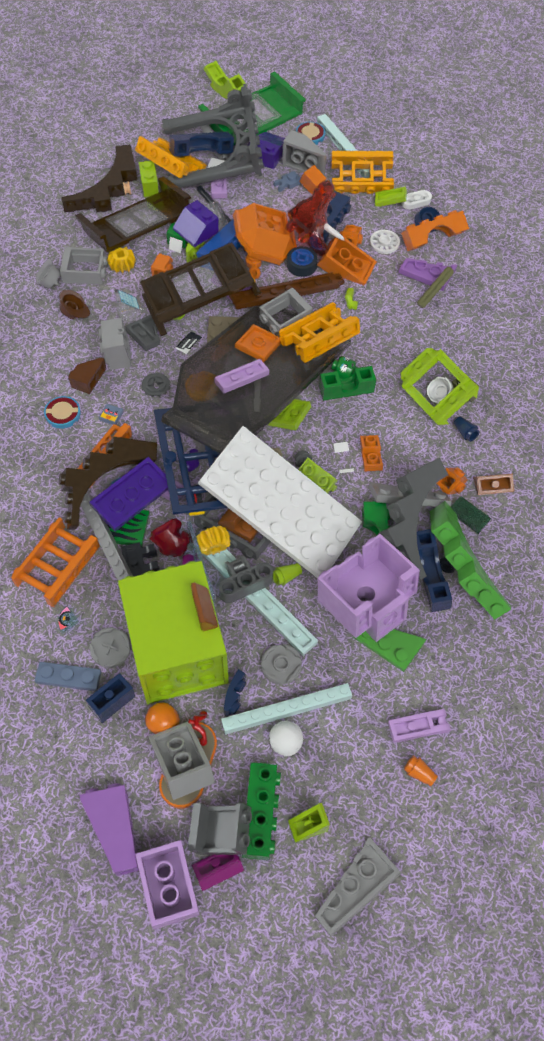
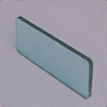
M189 521L187 522V533L190 537L189 544L195 561H202L215 608L214 591L192 523Z

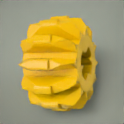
M127 246L109 252L107 258L111 270H114L116 273L121 271L123 274L125 270L130 272V268L134 269L135 256L132 249H128Z
M222 526L207 528L196 536L198 549L201 551V554L205 555L220 553L226 550L231 542L228 531Z

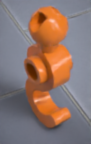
M247 255L245 259L246 266L250 268L251 276L254 279H258L261 275L259 267L262 264V260Z

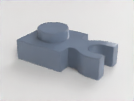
M295 171L281 176V180L273 181V185L275 187L278 186V191L281 192L286 187L291 189L301 185L299 182L301 177Z

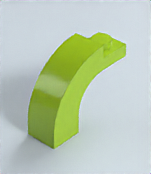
M217 61L204 67V71L211 80L210 86L225 99H228L227 95L230 91H241L243 84H246L240 74L229 79Z

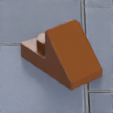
M229 508L218 522V525L250 543L258 533L255 528Z

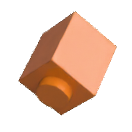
M313 165L303 173L299 182L309 193L313 194L316 191L320 192L324 188L327 178Z

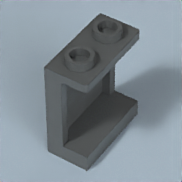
M242 802L236 803V806H206L202 803H193L187 850L200 855H247V847L250 843L249 826L252 821L251 807Z

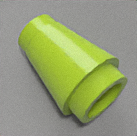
M296 563L276 567L273 571L274 583L277 586H284L302 574L301 566Z

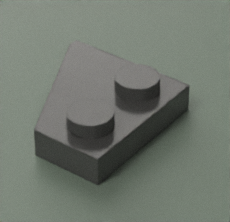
M151 315L126 325V332L145 351L160 345L157 327Z

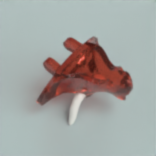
M328 180L321 182L318 188L314 189L311 197L300 201L287 213L290 221L286 225V230L289 233L295 230L299 235L298 241L305 243L321 257L329 250L323 238L324 230L334 237L344 240V237L332 228L327 221L328 205L336 197L334 186Z

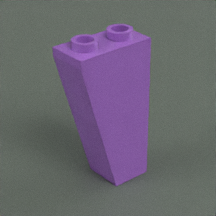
M115 783L103 790H98L97 788L86 790L85 794L80 795L81 803L116 876L139 871L125 785Z

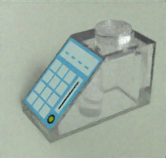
M114 290L118 313L123 323L128 324L140 320L141 314H144L142 304H138L137 298L121 290Z

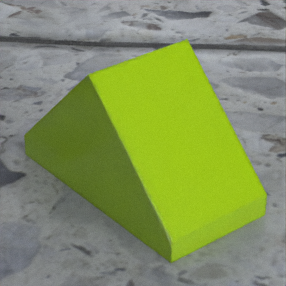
M322 803L288 820L295 843L328 832L330 827Z

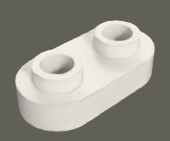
M426 190L407 194V201L402 202L401 205L409 210L430 204L432 195Z

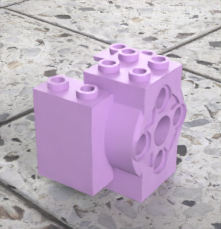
M379 534L375 538H370L362 546V554L358 551L354 555L348 556L340 565H335L319 575L317 578L318 601L355 638L366 631L377 642L406 620L409 598L417 593L420 569ZM362 598H368V599H370L371 601H368V600H367V601L364 602V601H361L360 599H362Z

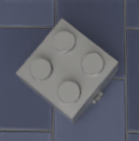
M122 318L101 321V329H99V336L102 339L100 350L101 353H105V363L109 364L111 370L131 367L132 352L130 351L129 338Z

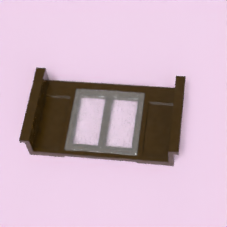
M163 176L158 178L161 192L94 222L89 221L81 213L75 215V217L80 221L82 229L87 235L109 253L129 244V241L166 224L176 222L183 209L189 205L191 196Z
M232 242L167 272H161L140 281L144 291L142 297L161 336L167 334L163 323L242 289L250 287L254 296L261 294L260 289Z

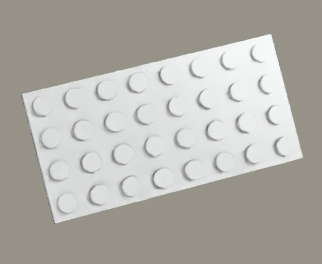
M244 426L241 427L198 482L200 486L316 578L323 571H328L332 568L362 523L359 518Z

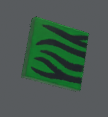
M142 510L117 531H114L108 525L116 543L130 545L140 542L143 547L150 512Z

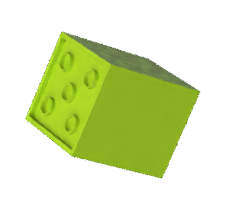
M190 561L185 565L169 566L164 570L148 571L143 575L127 576L122 580H118L138 676L147 704L229 684L227 652L215 608L214 612L218 627L207 631L201 630L192 596L191 585L194 582L206 587L210 593L202 561Z

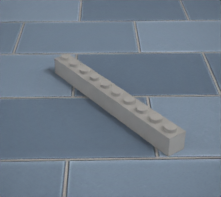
M86 493L81 507L117 580L133 576L107 523L90 506L89 502L94 498L89 493Z

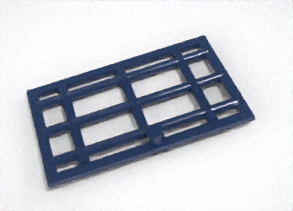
M244 401L154 410L173 515L228 508L218 499L212 502H194L193 494L207 493L208 491L202 486L191 487L186 461L208 459L210 468L215 462V458H218L223 450H213L208 427L228 425L232 439L237 434L235 424L242 423L245 428L252 432ZM232 409H238L240 416L233 417ZM225 411L226 418L206 420L204 412ZM197 413L198 421L178 423L177 415ZM162 416H169L171 423L164 424ZM200 428L205 451L185 454L180 430ZM165 431L173 432L177 455L175 452L169 451ZM177 457L184 488H176L172 462H175ZM185 495L187 504L179 505L178 496Z

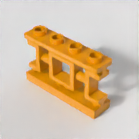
M143 136L138 138L135 151L178 178H182L183 175L187 176L188 172L205 169L207 166L191 155L174 156L169 150V142L163 138L158 137V140H154L153 143Z
M332 151L331 169H339V178H332L331 192L336 191L341 194L344 192H351L352 194L366 192L367 194H373L394 189V178H386V169H392L393 151ZM343 165H351V170H343ZM373 165H382L381 170H374ZM355 169H369V178H355ZM343 177H351V182H343ZM374 177H382V182H374Z
M332 302L279 330L280 343L283 346H288L292 343L296 344V354L300 355L301 360L306 363L359 334L360 322L356 316H349L346 319L341 318L340 308H336V304ZM320 328L323 329V331L318 334L314 333V331Z

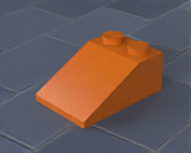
M334 237L329 242L317 265L327 273L341 274L342 278L365 285L377 261L345 237L344 240Z

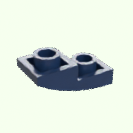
M238 669L231 680L225 696L224 716L229 717L231 713L235 714L241 706V703H239L240 694L237 692L240 693L246 686V675L240 669Z

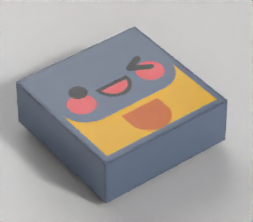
M106 404L99 416V420L111 425H117L124 411L122 408Z

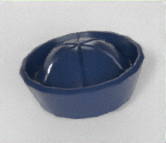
M424 207L416 213L414 222L418 226L424 220L429 219V222L433 221L434 217L439 216L440 213L433 207Z

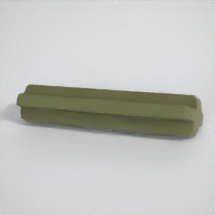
M446 267L417 301V305L425 308L453 275L454 270Z

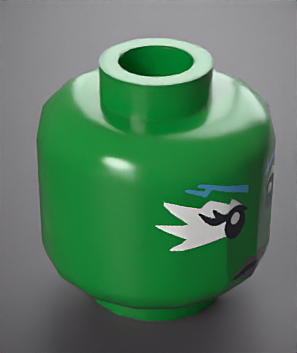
M340 356L338 360L334 359L331 366L333 372L338 371L339 378L341 379L351 377L354 374L355 368H358L354 360L344 356Z

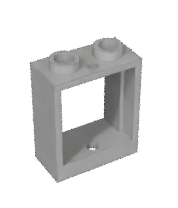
M65 247L60 268L62 282L102 285L103 278H106L105 266H108V256H105L104 249ZM73 262L99 263L98 271L72 270Z
M293 288L259 307L261 322L266 324L270 331L279 336V330L313 313V308ZM291 305L299 314L279 325L272 315Z

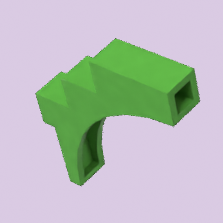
M446 501L442 502L430 511L431 532L444 545L445 557L457 570L460 585L470 596H474L496 620L510 611L511 605L493 584L474 555L462 532L457 514Z

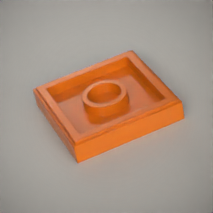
M253 324L235 343V348L256 359H261L264 363L281 344L280 337Z

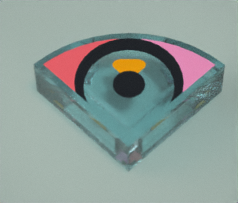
M68 606L64 607L58 616V627L62 634L79 623Z

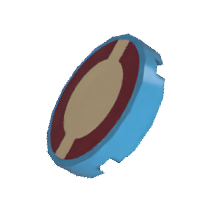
M316 122L301 123L296 129V132L306 135L316 145L325 138L324 127Z
M61 396L48 402L44 409L46 421L51 426L64 429L73 426V423L80 419L81 411L75 399Z

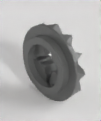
M161 373L149 374L142 381V390H144L146 395H151L152 398L154 396L160 397L170 389L168 377ZM154 381L157 383L158 389L154 387Z

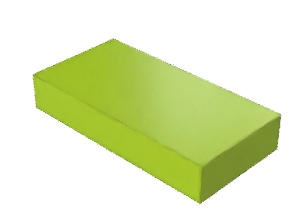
M406 187L375 193L376 207L407 201Z

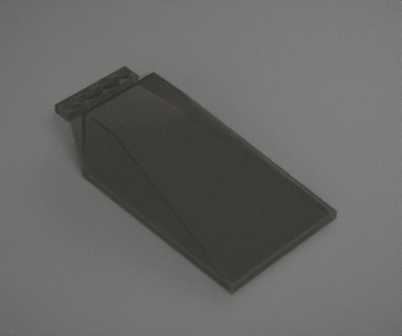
M262 305L254 306L181 364L173 407L162 415L161 422L221 454L242 426L255 436L262 431L332 364L334 359L336 360L350 346L351 340L348 339L306 363L301 360L300 355L296 354V344L292 343L288 346L280 344L264 362L269 369L268 376L223 394L214 382L215 377L256 361V358L236 349L235 343L253 324L271 332L269 327L263 324L259 318V307ZM284 308L272 315V317L281 325L298 314ZM320 328V329L314 331V333H315V334H318V333L322 332L323 329Z

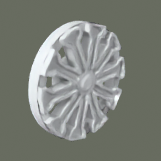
M378 230L370 237L371 248L382 254L395 252L400 244L398 235L390 230Z

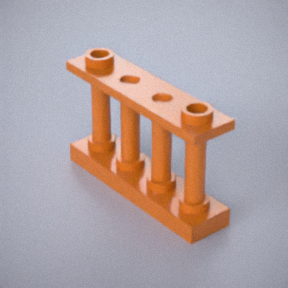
M60 517L50 525L48 532L21 566L14 570L11 577L17 587L24 581L42 591L46 603L53 608L100 547L98 539L93 535H90L87 540H82L65 531L64 522ZM58 536L80 547L76 555H70L53 545ZM49 551L67 561L68 565L64 570L60 571L42 561L41 558ZM37 566L55 576L56 580L52 585L48 586L28 574Z

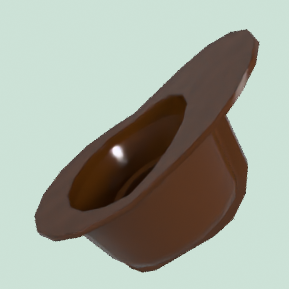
M69 289L60 292L59 308L63 315L69 319L89 317L90 311L80 294Z

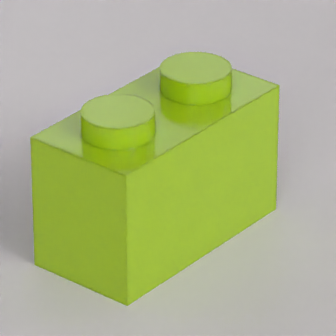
M152 161L139 162L144 197H150L159 193L155 163Z

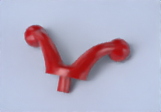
M201 711L198 716H194L193 720H188V723L192 724V728L201 733L202 738L199 740L201 746L207 744L206 732L199 724L200 721L208 716L205 711Z

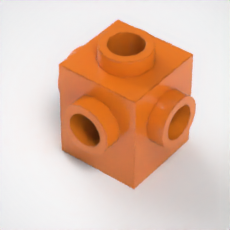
M346 225L344 230L340 231L342 236L357 247L359 244H362V227Z
M458 467L445 468L448 475L436 484L446 494L461 493L466 487L465 483L468 481L464 476L465 473Z

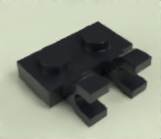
M139 542L121 546L122 555L134 577L143 575L148 571H160L158 561L148 564L144 563V557H158L154 544L142 547Z

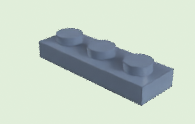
M39 662L34 682L36 684L97 691L101 670Z

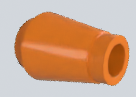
M414 755L404 767L408 776L429 786H432L438 777L420 757L417 758Z

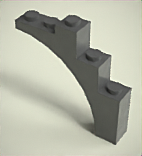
M440 458L396 479L398 488L404 497L387 506L389 514L396 524L378 533L420 569L419 580L425 578L426 573L417 547L418 516L429 491L438 481L448 475Z

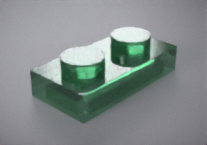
M462 496L451 506L457 514V518L477 534L491 520L489 516Z

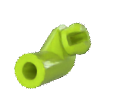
M348 288L345 294L347 308L350 310H356L358 307V301H353V288Z

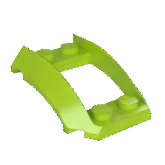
M426 348L401 372L402 388L437 425L449 424L447 420L470 398L474 396L477 399L478 385L442 349ZM439 361L460 384L433 407L413 384Z

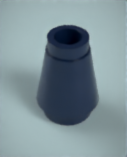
M461 416L455 419L454 425L464 440L471 442L478 437L480 433L478 426Z

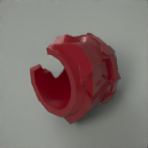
M177 518L171 519L154 529L149 538L163 555L173 557L184 555L190 543V536L187 532L182 531L181 534L179 533L182 523Z

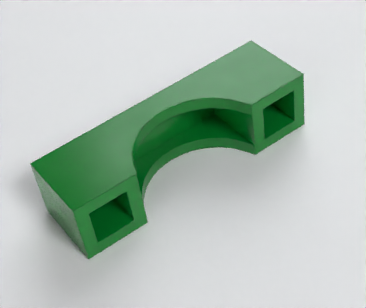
M376 501L363 502V527L371 530L377 536L379 532L391 526L388 525L390 514L386 503Z

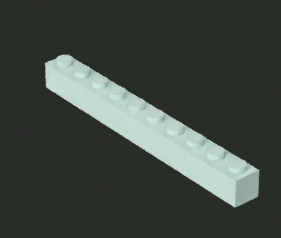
M326 114L317 117V123L324 127L326 135L340 151H358ZM356 169L363 178H369V169Z
M346 683L221 719L226 735L346 701L352 698L349 684Z

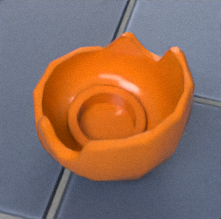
M164 702L151 706L145 716V724L154 734L175 727L180 723L179 713L170 704Z

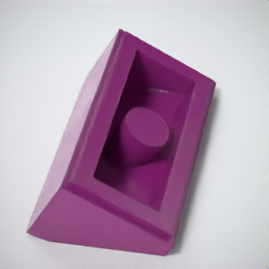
M211 855L192 864L202 891L244 871L238 855Z

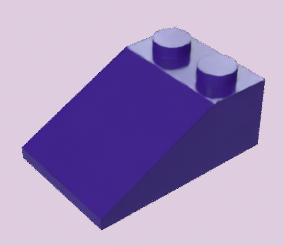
M263 132L259 134L260 145L258 147L261 148L262 152L260 159L263 160L265 167L274 169L283 157V141L285 138L269 132Z

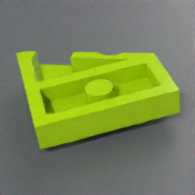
M293 399L286 406L278 409L277 415L272 418L266 417L264 419L265 424L296 431L309 412L311 403L310 401Z

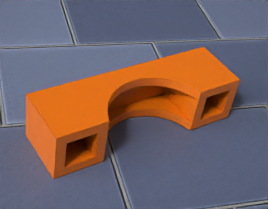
M457 210L447 213L448 216L443 217L442 214L434 217L433 221L429 222V219L420 222L418 226H415V224L407 226L406 230L401 233L407 251L427 244L428 235L431 230H440L448 237L467 231L469 226L464 211L457 212Z

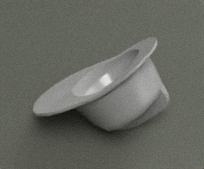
M47 260L37 273L35 279L37 285L40 284L46 288H51L54 284L59 285L60 271L53 264L52 260Z

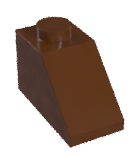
M101 357L77 364L74 370L69 373L68 379L71 388L91 394L106 370L105 359Z

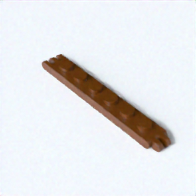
M327 273L258 287L261 294L254 296L252 290L248 289L229 295V298L238 310L265 304L291 288L300 296L338 289L345 281L341 274Z

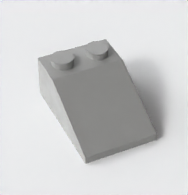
M291 130L283 141V166L304 173L315 165L325 176L326 153L306 135Z
M188 721L149 736L150 743L173 800L215 783L211 765Z

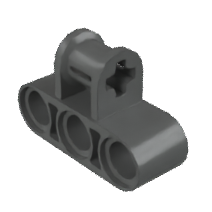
M244 555L230 563L228 561L225 562V567L230 577L220 582L219 596L222 602L233 603L268 587L273 582V567L266 562L251 567ZM267 573L268 576L263 577L260 574ZM244 581H249V582H251V583L248 584V585L242 584V582H244ZM226 589L233 590L231 593L224 592Z

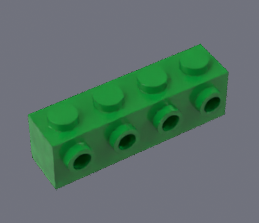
M251 762L247 806L251 807L252 821L249 826L250 843L247 847V855H242V858L269 861L270 854L274 855L275 840H271V833L276 831L277 817H273V809L278 808L279 794H275V786H280L281 772H277V765Z

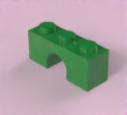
M372 366L355 368L354 374L345 379L339 378L338 371L320 374L319 389L323 401L374 393L377 379Z

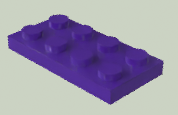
M147 457L92 499L89 504L114 531H117L168 490L166 475Z

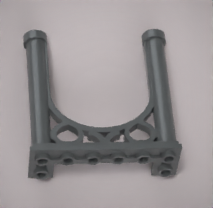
M243 84L241 91H230L227 95L228 102L219 106V108L173 119H162L166 135L209 124L225 125L236 135V147L226 161L214 167L188 172L187 176L183 175L182 178H178L175 175L168 176L167 179L179 188H185L253 172L262 176L261 169L264 168L263 160L260 159L262 152L261 148L258 147L260 145L259 135L256 136V134H259L258 126L255 124L257 122L256 113H253L256 110L254 101L251 102V99H253L251 89L248 90L247 84ZM238 119L244 120L242 124H234ZM248 126V132H243ZM248 141H250L249 146L245 145Z

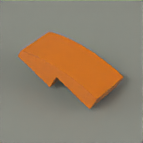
M360 436L364 472L383 471L379 436Z

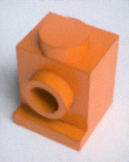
M159 253L151 266L152 276L173 269V259L168 255Z

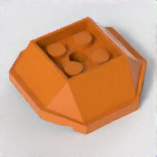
M252 203L234 211L233 219L236 237L241 245L247 249L246 252L250 257L280 265L287 259L289 251L297 247L294 228L290 225L286 212L257 203Z

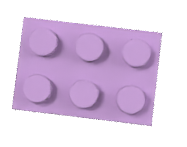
M181 840L135 854L151 926L154 930L200 915Z

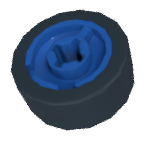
M295 247L287 254V269L291 274L298 277L310 276L317 269L318 256L309 247Z

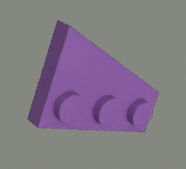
M406 258L399 269V273L431 286L444 269L450 266H443V263L439 262L429 264L425 260ZM452 264L450 268L454 270V273L457 269V265ZM452 276L440 290L444 291Z

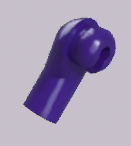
M191 449L189 451V453L198 452L197 449ZM199 460L186 461L188 472H192L199 466Z

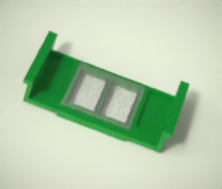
M275 71L270 73V85L252 93L253 99H251V102L254 101L256 111H253V113H256L257 122L255 124L258 126L259 134L303 114V102L306 99ZM203 103L198 105L201 112L209 110ZM238 119L234 124H242L244 120ZM209 124L214 132H229L234 137V146L236 145V135L229 127L222 124ZM248 126L243 132H248Z

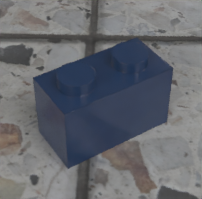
M119 673L85 701L99 721L104 723L136 696L133 687Z

